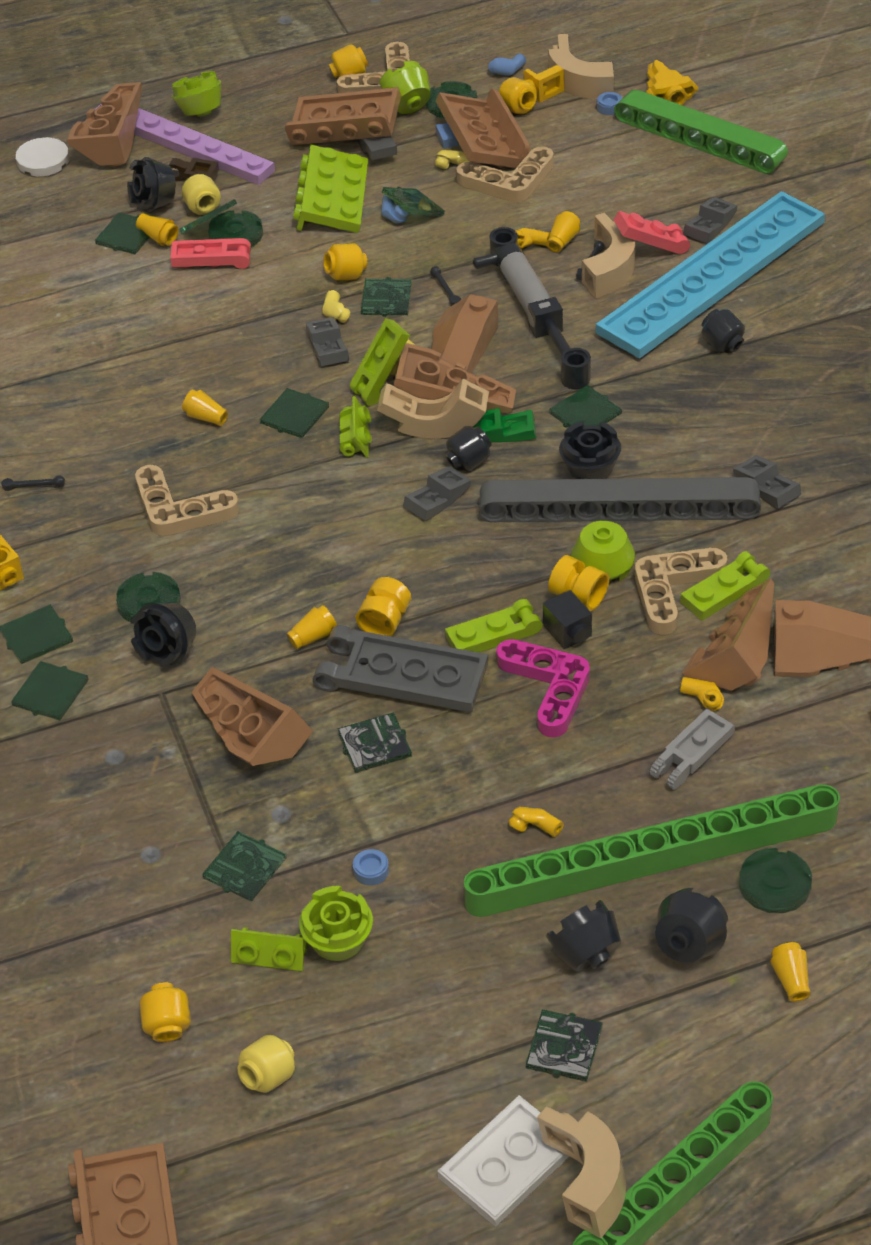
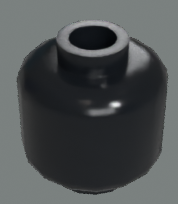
M715 309L702 321L701 335L718 353L728 350L734 352L743 344L745 326L730 310L722 309L719 311Z
M464 426L446 441L448 453L445 454V457L454 469L461 467L463 470L470 472L489 458V448L492 446V443L480 427Z

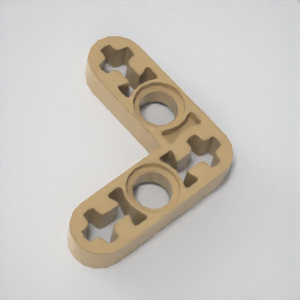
M391 42L386 46L387 70L391 68L394 72L398 68L405 66L403 62L410 61L407 44ZM385 72L343 75L337 79V92L345 93L381 89L379 81Z
M536 147L528 153L512 173L481 164L464 162L456 168L457 183L460 186L502 199L521 202L530 196L553 168L554 153L550 148Z
M145 465L140 467L135 473L137 489L151 530L157 535L166 536L235 518L239 513L238 498L232 491L221 490L173 502L160 467ZM148 479H152L154 485L149 486ZM155 497L164 498L163 501L158 503L150 502ZM192 510L202 511V513L196 516L187 515Z
M705 548L645 556L637 560L635 564V582L648 627L652 632L666 635L672 633L677 628L678 610L670 585L700 582L726 567L727 555L724 551L718 548ZM678 564H683L689 567V569L686 571H677L673 567ZM648 571L654 574V579L649 580ZM658 591L664 594L665 596L659 599H654L649 597L648 594L650 592ZM663 610L665 620L658 616V611Z

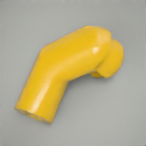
M529 228L515 230L521 249L532 244L547 246L546 242L550 232Z

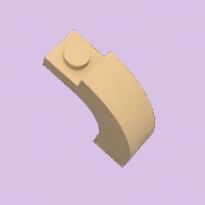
M558 34V45H553V49H548V69L555 65H559L564 69V91L588 99H597L602 93L614 92L612 62H586L577 59L569 50L568 34Z
M605 212L595 215L594 238L596 241L604 243L605 251L599 255L582 260V284L595 299L621 288L632 276L635 266V240L624 237L615 222Z
M462 379L449 395L440 399L427 400L415 397L386 383L380 393L377 411L399 421L398 431L418 438H448L464 426L473 427L486 412L489 391Z
M546 1106L537 1116L543 1143L576 1159L583 1165L580 1174L562 1194L567 1219L578 1227L602 1238L617 1219L626 1195V1178L618 1143L609 1127L592 1113L587 1111L580 1121L577 1122L568 1113H559Z

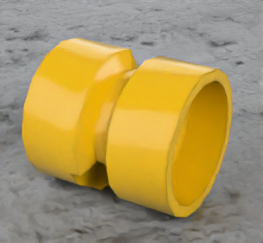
M565 555L555 565L550 575L548 589L550 593L556 596L571 590L591 612L602 602L607 592L610 578L608 573L593 566L586 567L584 562Z
M380 577L376 579L355 616L358 627L365 632L393 636L401 621V616L404 615L411 602L410 591L402 582L394 578Z

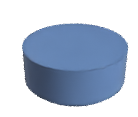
M615 92L600 94L597 97L598 112L604 115H615L614 107L622 99V96Z
M375 849L361 851L353 860L354 877L364 885H377L383 882L389 874L387 856Z

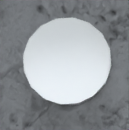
M49 137L27 141L16 151L17 167L21 172H30L31 176L35 177L56 174L62 170L64 164L67 165L69 163L68 147L64 142Z

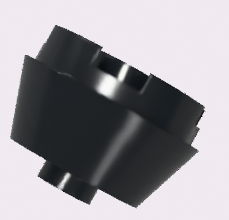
M144 157L142 160H134L131 163L129 169L134 171L132 182H127V190L130 202L138 205L137 210L151 212L169 205L174 199L176 189L172 168L149 157Z
M584 421L571 425L565 430L564 438L559 446V453L571 475L576 479L606 478L612 472L621 452V443L617 438V432L612 426L604 422H600V426H584Z
M174 602L144 605L130 623L134 624L135 637L131 639V643L135 651L144 661L147 662L151 659L156 663H160V667L180 662L196 637V624L192 615L185 607Z
M684 888L667 896L661 902L657 913L655 931L657 943L668 957L682 963L695 962L716 954L723 947L727 937L726 923L728 916L723 905L713 895L707 898L700 893L692 892L693 888Z
M602 900L595 904L596 909L590 911L586 905L560 921L563 929L559 933L555 934L554 931H550L546 935V938L552 945L551 952L576 972L590 966L593 969L602 966L612 958L610 953L621 944L614 911H609Z

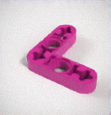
M510 639L501 642L496 650L497 665L501 670L551 683L538 710L537 727L547 737L563 735L567 731L590 678L589 662L578 655L519 640ZM540 660H547L551 663V666L539 668L534 664ZM574 670H577L573 677V681L569 680V674H572ZM559 692H568L572 695V698L560 700L555 695ZM554 710L557 711L558 719L550 722L554 716Z

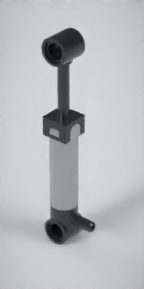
M509 227L494 229L489 235L490 254L474 258V268L479 269L491 265L499 266L528 316V326L535 338L549 335L561 354L562 384L573 390L587 387L591 380L590 353L582 348H570L561 333L563 331V308L556 297L551 298L519 246L517 232Z

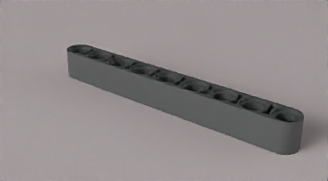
M748 477L491 480L483 483L480 487L479 502L480 516L488 522L747 520L757 517L761 512L759 484L755 479Z

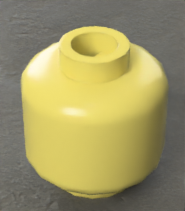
M204 174L191 176L182 186L183 200L193 213L207 215L217 209L220 204L221 194L218 187L210 177Z
M274 1035L261 1037L241 1051L237 1067L239 1078L251 1090L263 1093L272 1091L291 1078L294 1073L295 1060L292 1047L288 1042Z

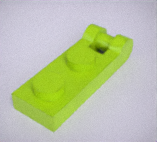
M387 318L384 319L350 382V389L356 395H361L362 401L368 406L378 403L380 390L410 337L394 320Z
M744 551L737 556L734 562L681 593L680 603L703 621L739 599L746 591L765 582L769 578L771 571L764 564H757L755 557L749 552ZM745 572L749 573L747 576L742 575Z
M520 599L512 607L445 628V638L451 648L480 653L497 647L505 640H519L534 635L542 629L543 624L538 615L533 614V607L527 599Z

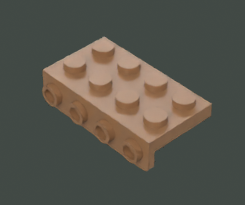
M398 87L299 97L293 121L287 122L285 125L288 139L291 145L392 136L401 98L400 90Z
M490 89L486 100L439 92L436 103L468 161L474 164H493L499 168H504L505 166L517 168L530 152L529 142L497 89Z
M163 1142L84 1158L82 1148L74 1150L75 1163L68 1164V1173L71 1188L78 1187L79 1198L72 1199V1209L75 1223L82 1222L83 1231L82 1234L76 1235V1245H178Z

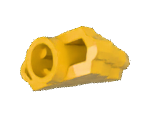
M658 60L648 64L647 77L649 81L647 82L648 90H646V93L683 105L686 100L691 99L698 91V86L688 76H682L678 71L670 70Z

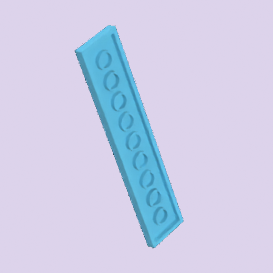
M782 191L596 323L595 333L640 359L825 222V213Z

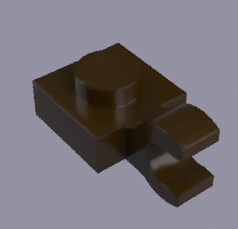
M172 158L169 163L171 168L177 169L173 170L175 181H181L183 178L186 181L196 174H204L214 181L219 171L218 162L199 158H192L191 162Z

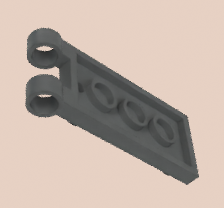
M337 625L332 628L327 646L335 654H350L347 665L345 667L330 661L320 662L314 673L313 683L317 688L327 692L335 691L340 687L472 712L488 666V654L359 631L344 625Z

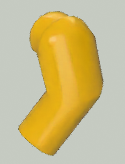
M683 677L680 693L697 696L702 705L710 711L719 710L723 706L724 697L714 682Z
M530 807L515 808L512 811L513 816L508 822L511 827L520 832H524L527 829L528 823H531L553 837L558 836L564 826L561 820L545 810Z

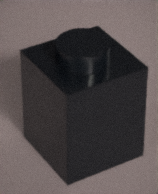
M569 590L543 602V626L563 649H567L592 637V613Z

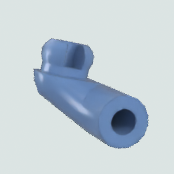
M520 53L516 54L512 59L495 58L490 61L488 69L494 75L498 74L509 77L526 64V58Z
M384 195L382 198V216L396 224L405 222L409 214L406 211L408 208L402 209L400 206L402 204H398L395 207L396 201Z

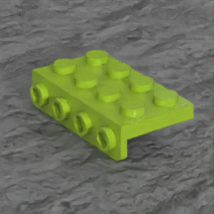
M310 145L308 155L303 154L300 164L301 171L295 203L297 204L295 205L292 219L297 221L296 230L302 231L304 221L359 233L368 158L357 154L336 151L328 147L323 148Z

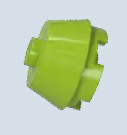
M416 61L403 62L405 66L398 68L394 72L391 68L388 69L379 81L381 89L399 88L401 98L397 112L401 114H409L421 109L431 96L428 72Z
M215 71L201 72L199 76L189 79L185 77L172 84L173 95L171 97L186 116H205L212 113V109L221 105V80H218Z
M596 521L582 529L572 548L571 557L584 562L586 567L593 566L608 573L609 580L619 577V581H621L631 571L635 561V551L625 530L620 525L611 521Z
M329 886L313 893L312 900L302 910L299 919V928L303 938L319 956L331 961H342L355 956L363 947L373 925L372 911L364 897L359 893L356 896L353 893L342 891V886Z

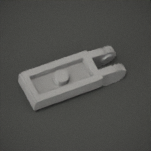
M709 709L704 710L665 747V751L653 762L650 775L656 779L662 777L669 770L672 762H674L678 766L670 774L667 786L674 790L679 788L686 781L690 773L693 774L734 734L735 725Z

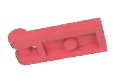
M619 211L613 219L624 237L677 254H683L690 248V242L683 235V231L678 224L665 226L658 220L649 221L636 213L628 214Z
M244 238L172 241L171 266L187 268L191 266L215 267L219 265H234L236 268L245 269L250 264L249 253L251 243Z

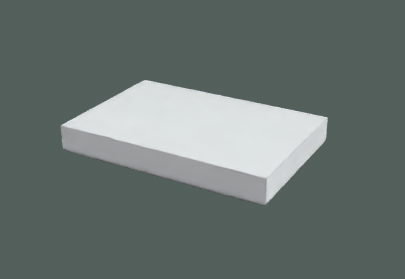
M520 1095L437 1171L438 1179L495 1227L569 1157L543 1143L537 1119L541 1112Z

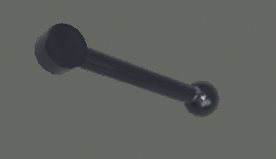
M602 241L594 243V250L588 258L596 256L598 252L604 249ZM579 268L577 271L576 279L582 280V268Z
M437 266L432 267L430 274L437 278L449 296L450 306L459 302L461 298L453 294L441 275V269Z
M60 475L55 476L54 479L13 481L7 478L1 482L4 491H10L14 487L55 485L56 487H62L65 484V479Z

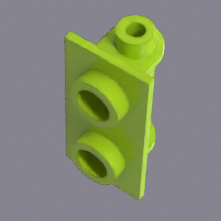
M353 396L352 406L343 408L339 414L341 431L339 448L345 456H352L354 453L362 451L367 458L369 457V443L372 442L369 432L371 415L365 405L362 406L357 398Z
M243 927L242 930L231 929V963L295 971L304 970V953H307L309 944L302 938V934H297L296 936L270 934L267 932L251 931L247 927Z

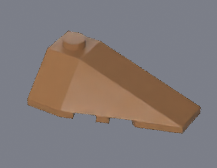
M142 83L116 84L100 99L101 105L96 110L90 109L86 113L87 119L83 123L78 121L73 125L67 138L68 145L100 166L110 165L117 167L126 164L132 150Z
M470 294L446 309L434 327L432 350L441 353V359L453 365L457 362L466 365L465 371L472 374L498 328V301Z
M409 343L405 344L401 352L393 384L394 387L421 399L435 400L449 395L460 381L465 379L489 391L486 411L500 408L501 413H512L516 394L515 389L486 375L476 376L465 371L466 365L460 362L453 365L441 359L442 354L435 350Z
M771 578L751 588L741 596L726 614L729 620L710 633L709 638L712 642L705 650L703 647L698 648L692 655L682 672L685 677L714 682L717 687L731 691L742 685L749 687L761 678V671L768 657L774 582Z
M775 600L773 621L775 676L812 677L819 675L820 670L828 668L848 669L851 663L864 660L871 663V617L812 601Z
M211 667L191 692L204 713L213 723L216 732L222 737L230 753L252 766L293 758L313 732L293 708L214 667Z

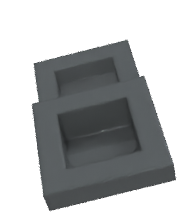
M391 136L356 139L363 153L369 154L371 160L397 155V145Z
M712 197L700 205L699 215L685 224L683 234L705 243L710 242L729 223L736 213L738 205Z
M334 317L305 322L320 366L349 361L348 349L341 339L340 327Z
M758 455L733 468L736 477L755 479L759 484L760 498L777 508L782 507L801 495L799 483L779 475L776 463Z
M448 466L428 475L427 485L406 495L403 506L426 521L456 501L470 487L472 480L451 466Z

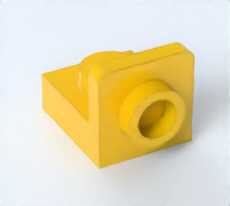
M555 65L538 74L530 69L523 70V80L529 81L535 86L537 102L541 103L564 92V69L559 65Z

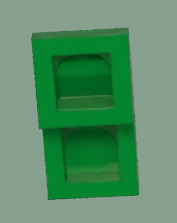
M500 408L487 410L473 426V428L480 427L491 442H518L537 438L535 417L532 410L506 416L502 415Z

